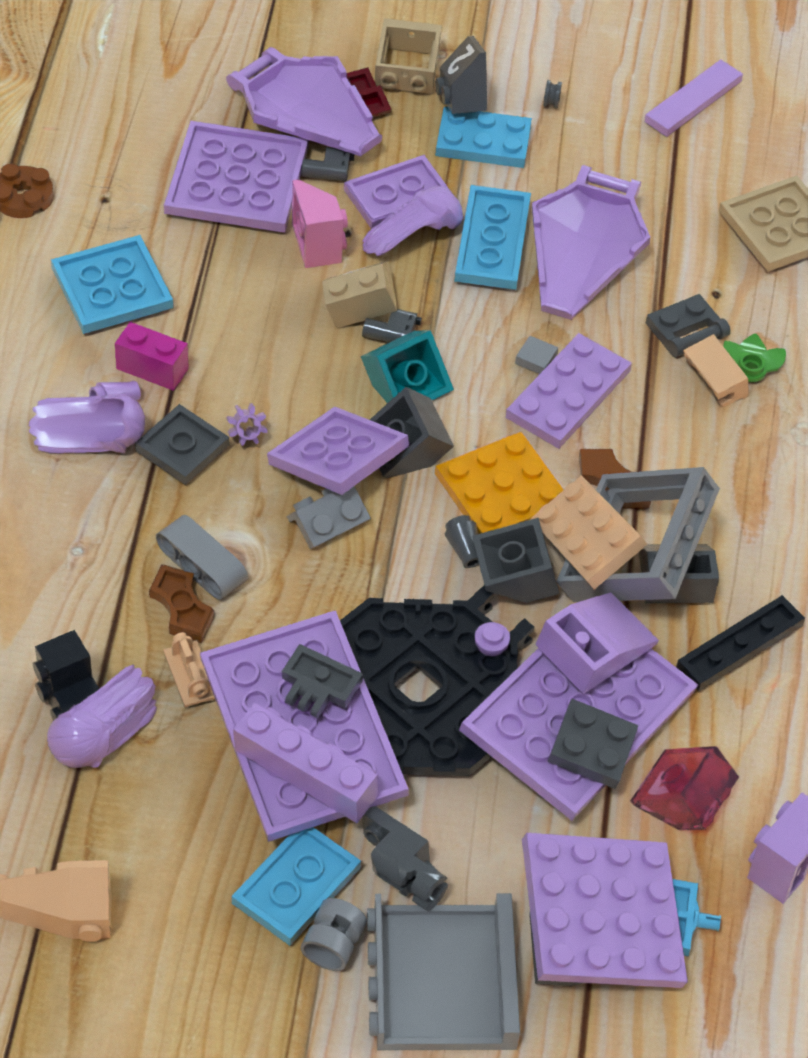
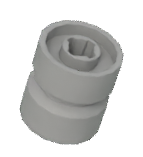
M327 898L323 900L314 918L315 925L309 928L300 949L303 955L309 961L324 969L332 971L345 969L354 950L353 944L358 942L366 926L367 919L364 913L353 904L342 899Z

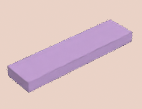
M720 59L645 115L644 122L667 137L742 81L743 73Z

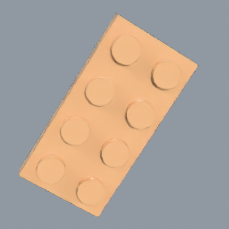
M582 475L574 482L568 484L558 496L541 507L538 513L530 518H539L544 536L594 590L648 545L642 536Z

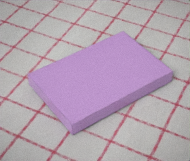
M425 155L344 182L345 193L371 229L380 224L395 210H398L399 206L408 202L415 192L426 190L433 186H442L449 191L450 189Z

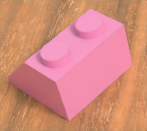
M299 179L293 180L292 227L305 268L342 263V250L347 249L346 236L343 228L348 227L345 209H340L335 196Z

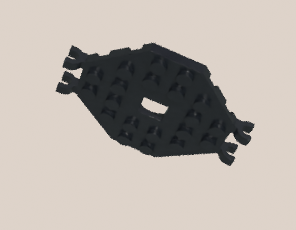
M485 585L469 600H453V604H432L431 599H404V603L383 602V598H368L340 620L359 669L363 673V679L402 774L470 776L492 757L460 732L459 728L461 723L518 668V649L522 650L532 643L533 638L529 634L534 631L535 626L524 618L509 632L510 643L505 651L497 656L483 654L475 644V632L482 624L492 622L485 614L492 610L493 605L489 601L494 598V593L486 591ZM417 668L440 687L439 690L422 702L410 700L395 687Z

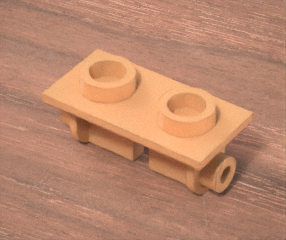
M184 632L176 634L173 637L172 647L163 649L184 707L215 699L201 662V650L197 640L193 641Z

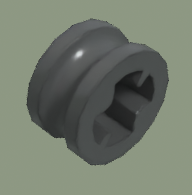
M547 80L543 106L553 104L554 108H558L562 82L553 84L551 80Z

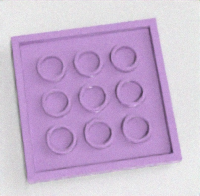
M190 121L164 203V214L285 233L292 209V181L300 180L302 162L306 158L309 140L301 137Z
M540 833L525 834L522 838L538 980L682 988L688 982L667 843Z

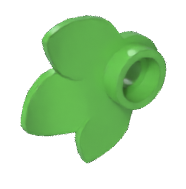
M757 334L747 337L740 345L731 341H725L723 347L748 377V382L762 380L766 373L779 370L785 362L786 350L783 348L767 350Z

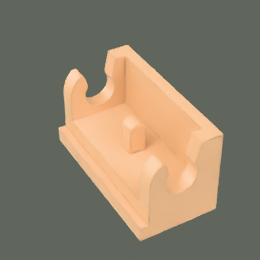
M714 334L683 350L686 359H689L687 363L690 367H695L711 387L717 399H720L718 403L721 407L749 396L748 377Z

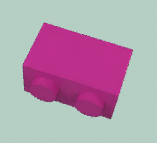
M133 322L128 323L115 342L116 369L174 391L189 369L188 343Z

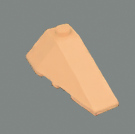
M108 860L57 863V870L39 873L36 867L26 868L23 870V875L13 878L0 874V918L87 942L111 937L112 894Z

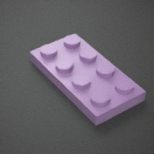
M578 333L506 409L505 418L560 449L631 370L632 363Z

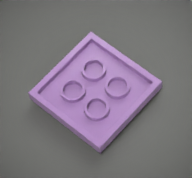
M333 407L268 452L267 457L269 465L342 495L409 447L407 434L343 409Z

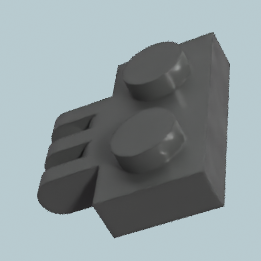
M301 644L298 645L281 671L282 679L294 684L285 698V703L293 706L299 696H302L297 708L306 712L311 703L315 702L310 712V715L315 718L320 717L329 701L346 709L363 682V673Z

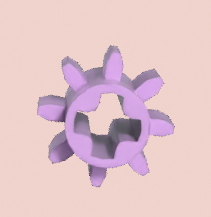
M253 404L248 406V410H242L236 405L237 413L234 417H226L227 421L234 426L228 431L229 436L234 437L239 434V443L242 446L246 440H253L258 444L257 436L260 432L267 433L268 431L260 423L266 418L264 412L255 415V406ZM248 418H250L254 426H248L246 431H244L240 423H246Z

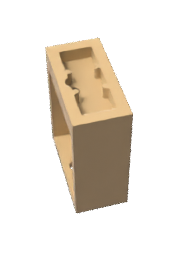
M384 18L375 65L376 86L381 85L384 89L432 94L440 51L442 25ZM395 49L430 54L428 69L386 64L388 50Z

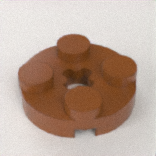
M6 164L1 168L0 212L14 218H29L34 216V211L42 208L43 212L48 209L53 201L54 194L53 184L46 169L32 166H17L15 164ZM18 190H26L23 194L17 193Z

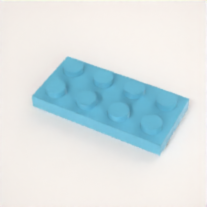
M476 185L470 186L454 282L517 289L531 193Z

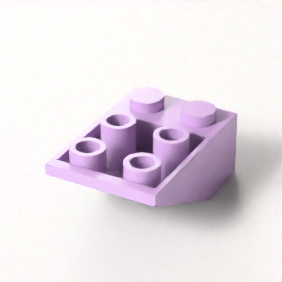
M610 592L571 604L546 620L536 646L584 695L657 645L659 640Z

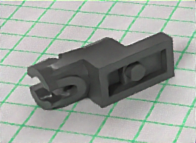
M370 807L363 815L362 821L365 837L376 846L371 852L373 872L376 876L399 890L400 894L407 896L409 893H413L412 901L427 911L433 909L444 896L448 884L444 882L447 877L430 863L428 840L378 807Z

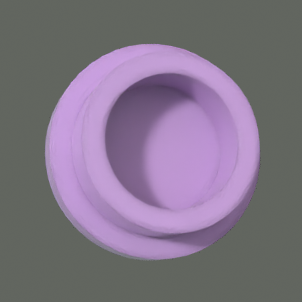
M484 623L475 632V644L487 656L500 655L509 646L510 633L506 627L499 623Z

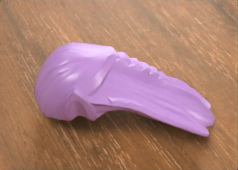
M433 186L426 190L415 192L408 202L399 206L398 210H395L366 234L362 240L364 242L362 245L364 252L367 254L376 253V256L384 255L409 235L424 226L438 230L444 226H448L450 229L457 228L463 218L459 200L452 192L442 186Z
M126 393L43 399L38 401L37 406L33 407V411L37 415L29 421V433L37 437L34 445H38L40 451L48 453L105 451L125 453L126 447L133 445L141 438L145 427V415L142 407L136 399L126 395Z
M134 665L125 667L99 690L81 703L73 705L67 712L58 715V718L51 723L47 732V742L51 753L60 763L67 767H99L104 757L118 749L153 718L157 707L154 706L156 700L152 699L156 687L153 684V680L148 677H141V669L135 668Z

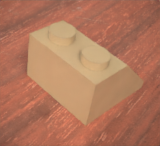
M389 261L343 273L322 281L325 305L337 328L364 321L366 318L371 319L397 311Z

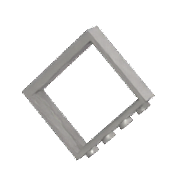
M704 467L603 474L596 491L618 513H620L623 504L628 502L679 499L650 572L612 574L594 590L575 568L565 560L556 582L573 602L584 601L610 592L619 601L676 599L720 488Z

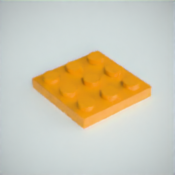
M522 432L435 466L436 477L461 513L470 516L471 520L476 522L478 534L531 520L530 518L538 513L541 507L548 504L564 490Z

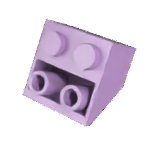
M801 793L793 803L789 800L786 801L776 815L777 821L771 827L766 824L760 830L754 840L757 847L748 859L751 867L747 878L782 904L786 902L805 880L808 871V796L804 793Z

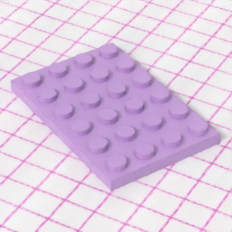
M336 610L200 653L202 665L268 842L345 816L235 750L233 728L254 702L265 709L266 707L275 709L282 715L284 720L294 726H304L316 739L323 743L336 745L344 752L345 756L355 762L362 761L371 766L375 773L378 774V797L370 807L409 796V788L364 679L346 709L329 701L319 718L310 715L315 702L311 703L306 712L297 708L302 696H299L293 706L285 703V698L294 684L282 679L281 671L299 644L361 672Z
M538 648L461 723L459 731L573 821L606 785L547 762L571 698L639 725L626 761L627 764L695 692L698 684L651 648L583 695Z

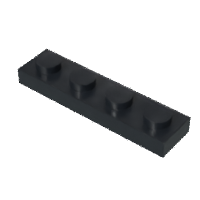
M781 595L678 659L676 668L698 684L696 689L699 692L802 627L805 617Z

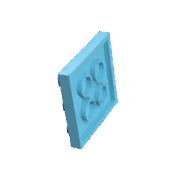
M141 235L51 259L52 270L83 334L173 308V298Z

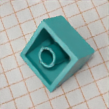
M431 330L412 331L361 356L372 386L386 403L390 402L405 387L431 398V400L454 390Z

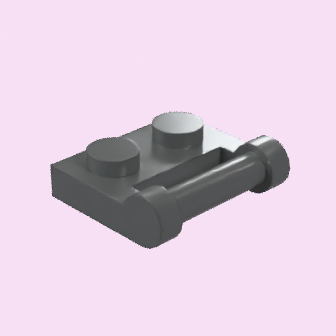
M700 294L650 313L646 318L647 326L675 358L683 355V350L713 334L718 339L729 336L731 332L728 322L724 318L720 319ZM708 326V328H705V329H703V330H700V331H698V332H695V333H693V334H691V335H688V336H686V337L680 338V337H682V336H684V335H687V334H689V333H691V332H694V331H696V330H699V329H701V328H704V327Z

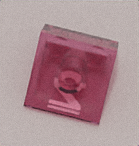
M717 746L664 749L630 801L635 807L677 830H706L713 822L714 816L724 800L729 797L731 789L739 776Z

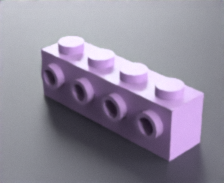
M254 702L233 728L235 750L356 823L360 821L378 797V774L375 773L371 766L362 761L355 762L345 756L344 752L332 743L325 744L316 739L307 728L301 725L294 726L284 720L282 715L271 707H266L265 709Z

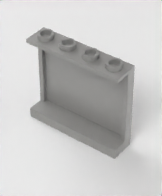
M497 893L495 905H436L429 911L419 905H381V894H375L374 908H367V931H374L375 942H368V965H375V977H369L368 995L369 1000H376V1012L369 1013V1035L377 1036V1050H517L520 1023L512 893Z

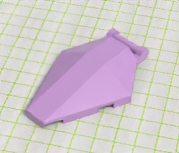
M269 47L262 52L260 58L239 72L234 71L226 77L230 88L234 91L240 90L243 93L254 123L358 156H362L382 141V135L378 133L372 122V114L355 85L351 86L346 78L347 71L338 56H314L313 58L304 56L299 59L284 56L275 48Z
M582 165L575 182L532 203L541 311L570 320L573 319L650 244V235L635 202L641 187V181L634 179L631 182L592 171V167ZM588 182H589V183L596 184V185H600V186H603V187H606V188H610V189H613V190H617V191H620V192H624V193H626V195H623V194H620V193H616V192H613V191H609V190H606V189H602V188H599V187H595V186H592V185H588Z

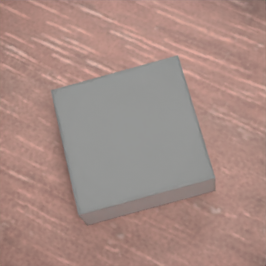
M529 336L518 352L515 364L540 374L557 356L558 347Z

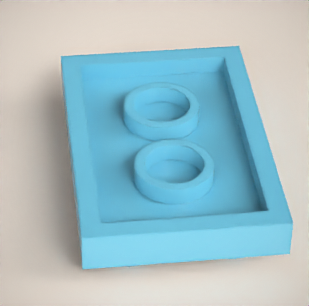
M444 106L435 156L524 168L532 118L482 111L452 114L449 108Z
M314 827L288 835L232 895V904L291 946L313 922L323 900L334 898L361 869V860Z

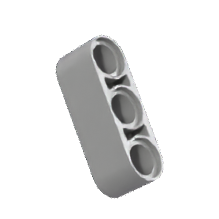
M182 515L156 534L158 546L165 555L182 570L194 573V580L218 600L224 598L248 579V574L243 564L187 515Z

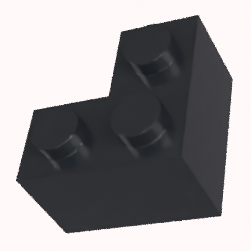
M75 630L35 646L37 661L32 664L39 680L35 683V687L43 703L48 701L52 709L50 712L53 721L58 718V715L67 712L73 705L81 703L99 690L92 677L90 655Z

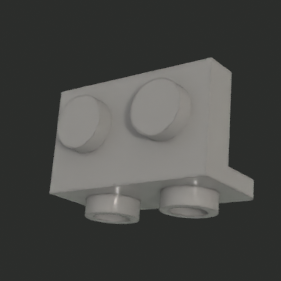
M355 486L342 495L329 489H324L321 491L324 497L313 501L310 496L293 505L295 511L288 515L287 518L289 522L296 521L310 549L371 519Z

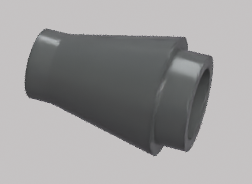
M468 515L458 516L449 520L445 525V537L461 559L464 568L478 566L479 561L472 537L478 534L476 522L472 521Z

